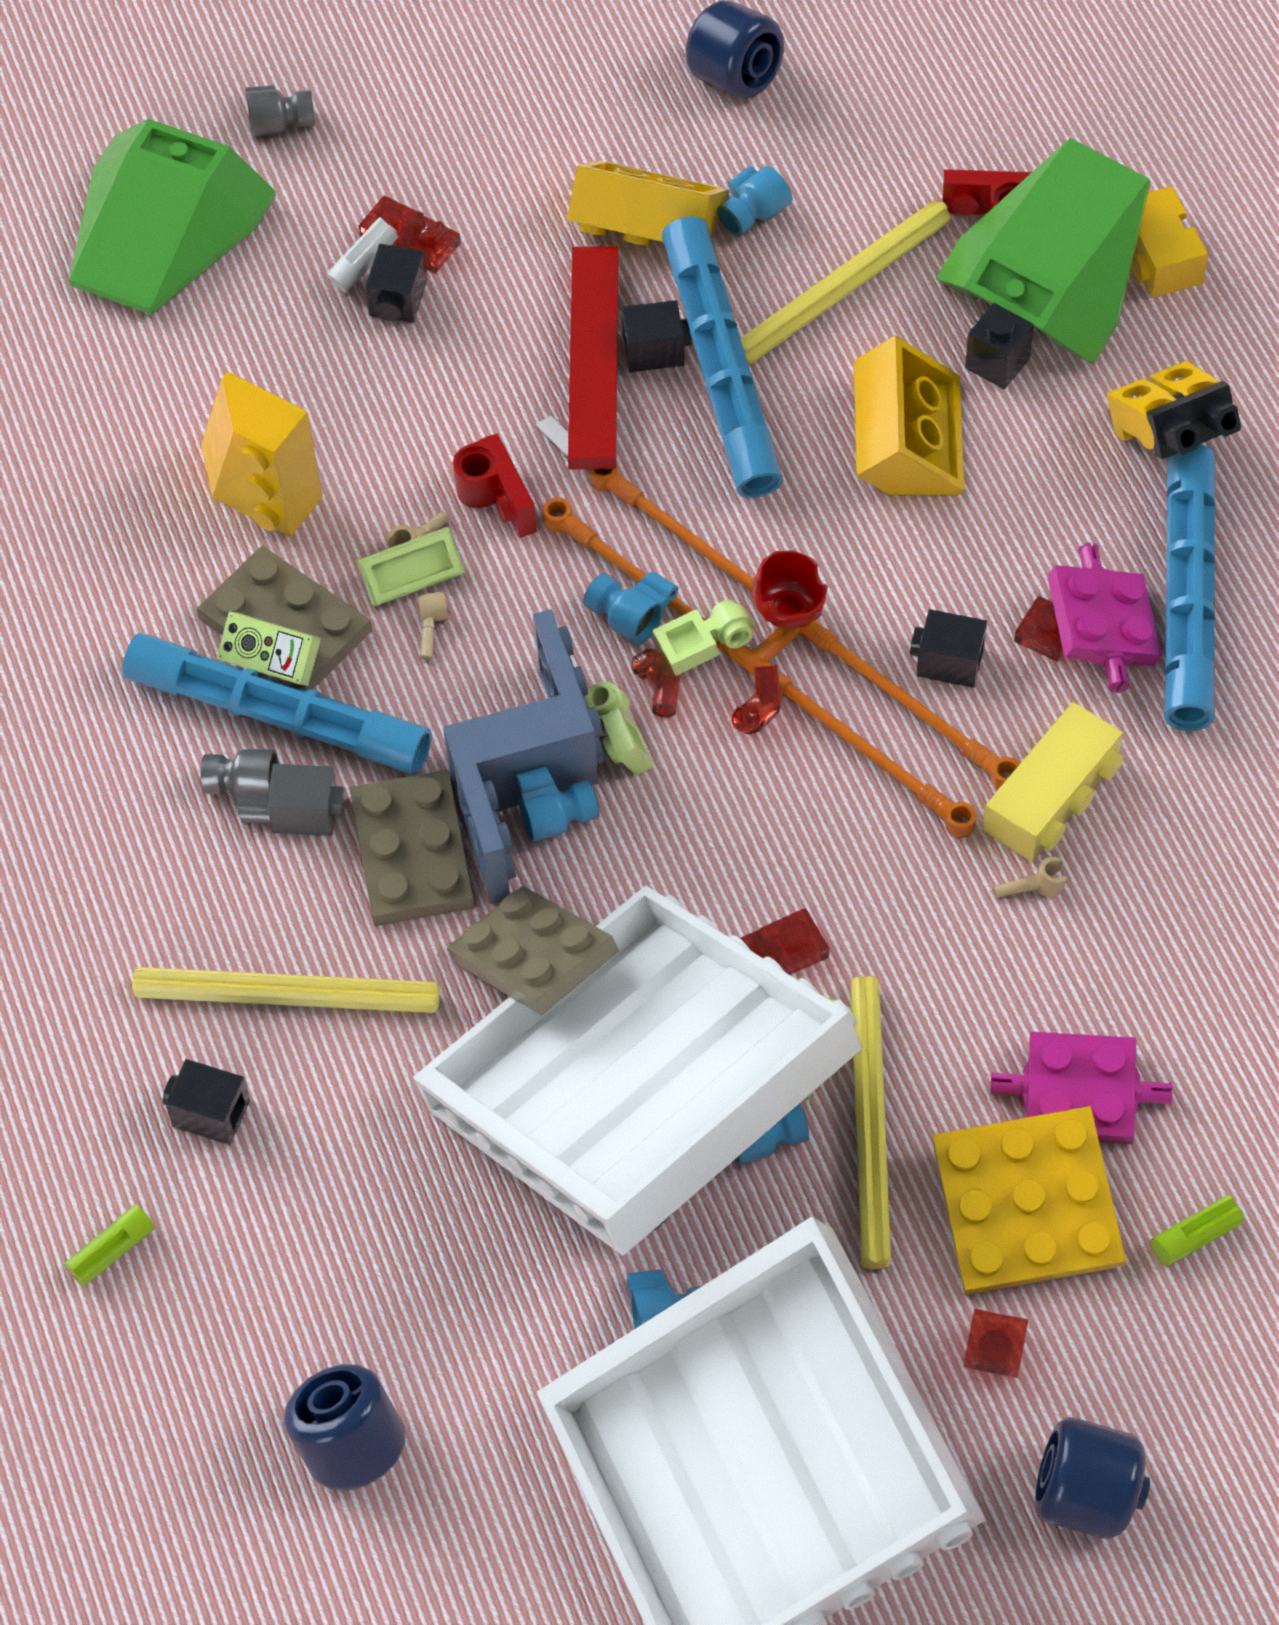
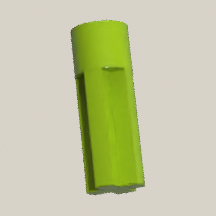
M1226 1195L1151 1238L1152 1250L1157 1259L1164 1266L1169 1267L1241 1225L1244 1213L1240 1207L1236 1206L1233 1197Z
M135 1204L67 1260L64 1266L79 1285L86 1286L124 1253L154 1231L155 1226L147 1214Z

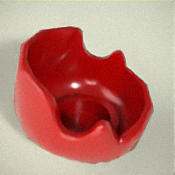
M795 550L775 551L762 559L754 578L752 597L756 608L766 622H771L773 626L782 629L803 628L821 616L828 586L821 582L818 575V563L813 558Z

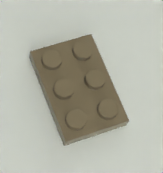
M263 545L197 607L199 619L222 636L228 613L231 611L321 638L309 685L289 682L293 686L306 691L314 689L372 632L370 619Z
M448 770L349 787L374 926L474 908Z
M521 886L517 891L507 895L501 904L479 922L468 927L462 936L447 947L455 964L541 1016L619 952L612 935L525 886Z

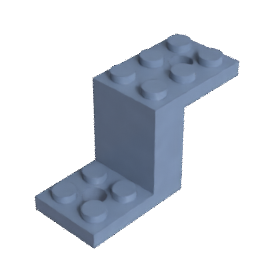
M552 609L533 614L537 666L548 699L443 727L450 780L491 904L502 902L510 894L508 879L516 877L510 854L513 852L510 834L506 823H500L497 811L519 806L518 795L520 793L516 782V774L546 766L557 789L560 792H566L571 784L589 780L591 785L599 784L597 764L604 762V754L599 740L603 733L595 707L588 708L584 696L588 695V688L581 666L573 667L570 657L574 655L570 633L567 626L558 628Z

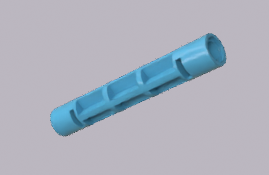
M699 217L680 218L664 228L662 239L703 372L706 389L716 416L737 493L745 498L765 496L774 492L782 485L783 476L738 333L737 323L732 313L710 233L704 219Z
M1199 444L1197 449L1184 455L1177 453L1167 458L1166 677L1164 719L1172 728L1183 731H1196L1207 728L1215 719L1216 456L1212 449L1202 444Z
M141 632L134 636L125 653L123 676L130 681L178 697L185 695L229 710L235 716L241 718L247 716L292 731L297 737L303 739L310 737L357 753V756L413 776L420 772L427 759L432 740L431 729L376 710L369 712L324 697L319 691L313 689L306 691L261 676L258 671L250 668L242 670L197 655L195 650Z

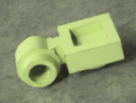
M724 600L714 606L710 618L705 621L696 609L653 629L656 641L675 676L719 656L720 653L716 644L718 640L729 648H740L752 639L754 622L744 605L734 600Z
M611 682L593 685L588 690V695H586V703L588 708H596L600 723L606 728L608 735L603 738V743L610 758L615 764L622 762L636 776L654 767L639 728L629 716L630 703L627 695L616 684Z

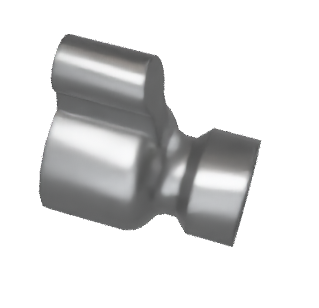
M274 85L245 87L252 137L281 134L289 124H295L298 128L315 126L311 90L297 91L291 97H285L279 90H276Z
M243 749L233 759H227L223 754H204L200 774L203 793L224 794L228 789H232L235 791L241 823H270L267 803L273 764H279L276 750Z

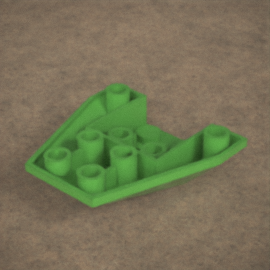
M147 119L116 134L93 168L69 276V284L74 288L152 315L253 232L274 201L276 192L231 147Z
M1069 138L959 238L936 279L976 302L980 298L991 305L996 303L1034 324L1033 328L1046 334L1055 345L1094 365L1119 323L1151 180Z

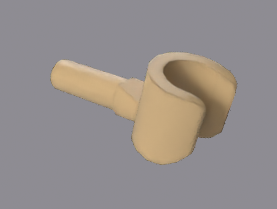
M442 511L414 530L407 525L396 526L388 533V543L390 547L434 532L449 522V517Z
M444 592L425 594L419 599L422 621L421 629L423 630L420 659L425 661L432 660L435 633L434 622L449 620Z
M1058 857L1045 858L1041 862L1037 874L993 886L996 899L1037 890V892L1046 897L1059 895L1068 877L1052 878L1050 876L1060 871L1063 864L1062 859Z

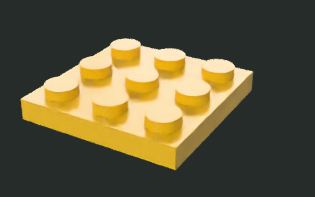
M1091 1106L932 1135V1144L964 1296L1125 1266V1254Z

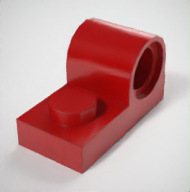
M944 169L942 202L946 204L950 214L986 215L1032 172Z
M498 433L484 437L459 449L454 455L453 470L457 497L462 504L478 509L495 504L504 524L511 522L519 538L536 533L535 504Z

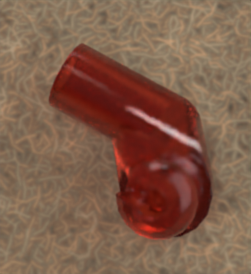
M650 648L645 649L642 653L636 654L632 659L631 668L633 674H638V678L641 680L650 679L655 685L651 708L653 714L663 718L672 717L676 714L681 681L680 674L675 676L661 651Z
M778 665L754 667L756 693L741 707L734 709L731 715L732 725L737 731L750 735L760 732L779 714L781 710Z

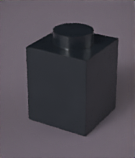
M385 244L378 245L365 286L370 316L380 317L387 321L415 322L428 280L424 250Z
M677 300L621 307L623 339L629 372L684 366V347L692 346V338L687 318L680 319Z
M993 303L968 333L965 368L1005 390L1030 360L1034 324Z
M929 609L924 628L916 626L911 641L910 655L918 657L916 676L975 688L985 649L987 620Z
M185 1059L178 1076L172 1075L169 1078L163 1094V1104L166 1106L172 1127L231 1145L250 1103V1096L244 1076L189 1059Z

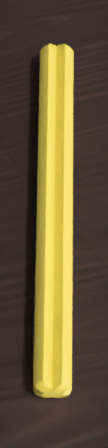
M936 200L931 201L742 336L740 339L748 365L756 362L948 224L951 220V215L946 204Z
M147 967L135 969L132 979V990L137 998L427 1013L436 1012L440 1004L439 985L436 982Z
M857 976L851 981L852 1013L857 1021L854 1028L862 1050L853 1057L861 1264L865 1269L874 1270L888 1268L891 1259L879 981L876 977Z

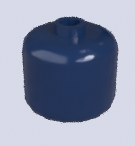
M717 1L705 8L695 19L689 31L685 47L686 62L692 75L702 82L738 98L754 97L769 86L781 66L785 50L784 35L779 24L770 17L734 1Z
M340 1364L321 1370L307 1378L293 1392L286 1404L284 1427L313 1479L329 1489L353 1490L369 1485L383 1477L396 1464L405 1447L406 1430L402 1420L377 1375L361 1365Z
M1068 1417L1056 1424L1049 1437L1039 1468L1035 1490V1508L1038 1516L1047 1523L1104 1539H1111L1121 1535L1131 1522L1135 1510L1143 1509L1149 1493L1150 1478L1144 1476L1146 1456L1141 1441L1131 1433L1078 1418Z

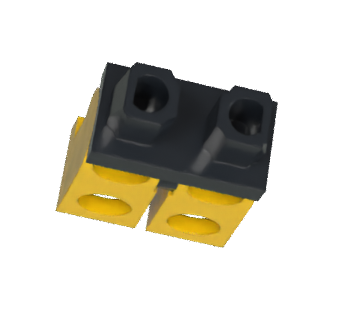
M1187 360L1149 375L1150 381L1142 378L1106 393L1115 436L1124 441L1137 437L1145 448L1149 450L1154 449L1155 456L1161 460L1177 453L1184 455L1197 449L1201 443L1220 435L1227 437L1239 432L1241 429L1238 408L1233 404L1230 385L1224 381L1219 382ZM1183 377L1182 380L1171 381L1173 379ZM1140 394H1141V397H1138V398H1130V397H1132V396L1140 395Z

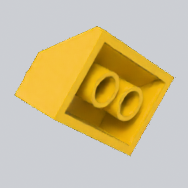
M597 160L577 165L567 220L580 223L579 230L582 232L605 236L607 229L624 233L623 240L626 242L649 246L651 239L663 242L662 231L671 222L685 217H699L706 222L712 240L720 219L718 207L727 201L729 189Z
M896 335L855 359L856 476L889 496L959 495L964 492L960 375Z

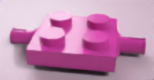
M1085 543L1078 548L1082 568L1055 565L1047 576L1064 657L1068 659L1088 660L1105 668L1109 691L1113 693L1116 690V693L1126 691L1130 686L1125 666L1131 664L1154 666L1162 656L1144 574L1105 569L1101 564L1098 545L1093 543L1091 546V543Z
M1030 1031L1029 1056L1023 1070V1075L991 1072L990 1095L1022 1096V1102L1027 1113L1026 1118L1091 1106L1100 1143L1133 1144L1135 1114L1139 1104L1171 1105L1173 1094L1172 1082H1142L1140 1080V1074L1136 1067V1037Z

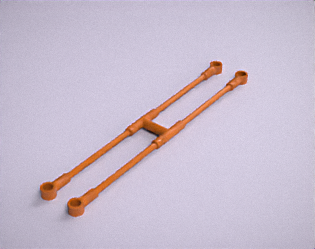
M617 464L616 469H589L590 483L595 489L600 491L610 490L627 504H630L631 507H639L752 592L753 577L645 498L642 490L618 473ZM600 472H608V473H610V474H608V475H606V476H600V475H598V473H600ZM556 497L546 501L543 506V519L545 526L549 530L554 532L564 531L585 548L594 549L637 583L646 575L643 571L600 540L597 532L572 514L571 505L567 500ZM557 512L564 514L560 517L551 516L553 513ZM677 597L667 605L681 616L693 611L692 608ZM816 620L803 628H777L754 650L747 645L740 648H729L727 645L721 644L719 640L716 641L719 650L723 651L731 659H734L736 663L780 696L786 695L917 794V800L945 820L947 832L956 838L968 837L975 830L976 812L970 804L966 802L954 803L930 784L924 785L793 686V681L769 662L801 633L825 652H832L961 748L964 756L991 775V783L996 790L1008 779L1001 777L999 773H1013L1020 765L1016 759L1012 757L1000 758L976 739H968L838 642V636ZM960 816L968 819V822L961 824L953 819Z

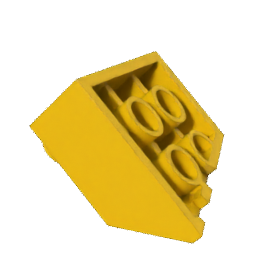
M227 371L221 378L201 443L212 498L253 518L260 527L268 531L275 529L291 538L323 498L308 411Z

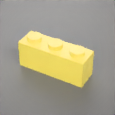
M1072 702L987 802L984 812L983 832L1032 863L1044 848L1051 851L1062 838L1066 829L1065 823L1073 813L1080 816L1087 809L1094 797V788L1102 778L1109 781L1120 768L1124 759V755L1120 753L1123 732L1075 702Z

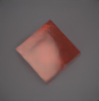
M1038 595L1017 627L1014 642L1058 662L1063 655V648L1053 602Z
M974 1309L964 1359V1368L1018 1378L1029 1319Z

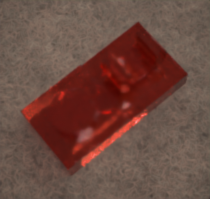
M385 195L358 225L361 237L381 217L397 231L396 234L399 236L391 246L424 250L426 270L434 274L439 271L461 244L460 233L446 227L443 222H436L424 216V213L418 212Z
M806 908L760 927L759 930L740 938L750 951L763 959L766 956L774 959L788 975H792L829 958V946Z

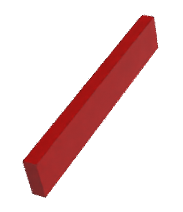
M618 246L572 247L568 423L569 470L616 469Z

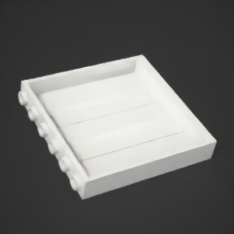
M647 885L596 925L597 928L612 935L619 952L541 1016L512 997H509L413 1076L430 1113L622 1256L862 1050L854 1028L857 1024L856 1018L844 1003L839 1000L831 1002L820 995L815 987L806 979L800 978L796 980L785 973L774 959L768 956L764 959L750 951L748 946L739 937L732 935L729 938L718 931L705 916H694L686 911L673 896L667 894L664 897Z
M814 1217L805 1220L536 1392L645 1625H827L825 1618L843 1607L845 1610H850L867 1603L876 1594L874 1588L890 1578L900 1580L919 1571L924 1566L922 1559L940 1548L942 1550H950L965 1543L973 1535L971 1529L986 1520L834 1230Z

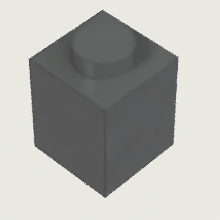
M273 764L267 803L272 832L333 836L335 816L343 817L345 809V788L337 786L334 768L332 766Z

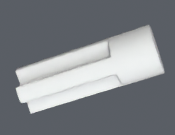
M379 217L326 273V276L337 288L347 293L372 266L378 245H392L399 237L396 234L397 231Z

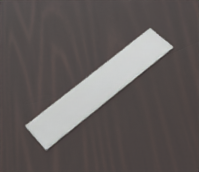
M551 415L535 424L568 456V431Z

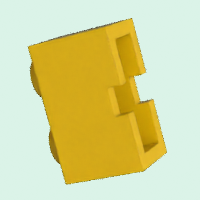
M1173 186L1148 192L1132 262V270L1136 280L1144 282L1152 298L1203 284L1208 252L1195 227L1185 229L1181 220L1186 219L1187 212Z

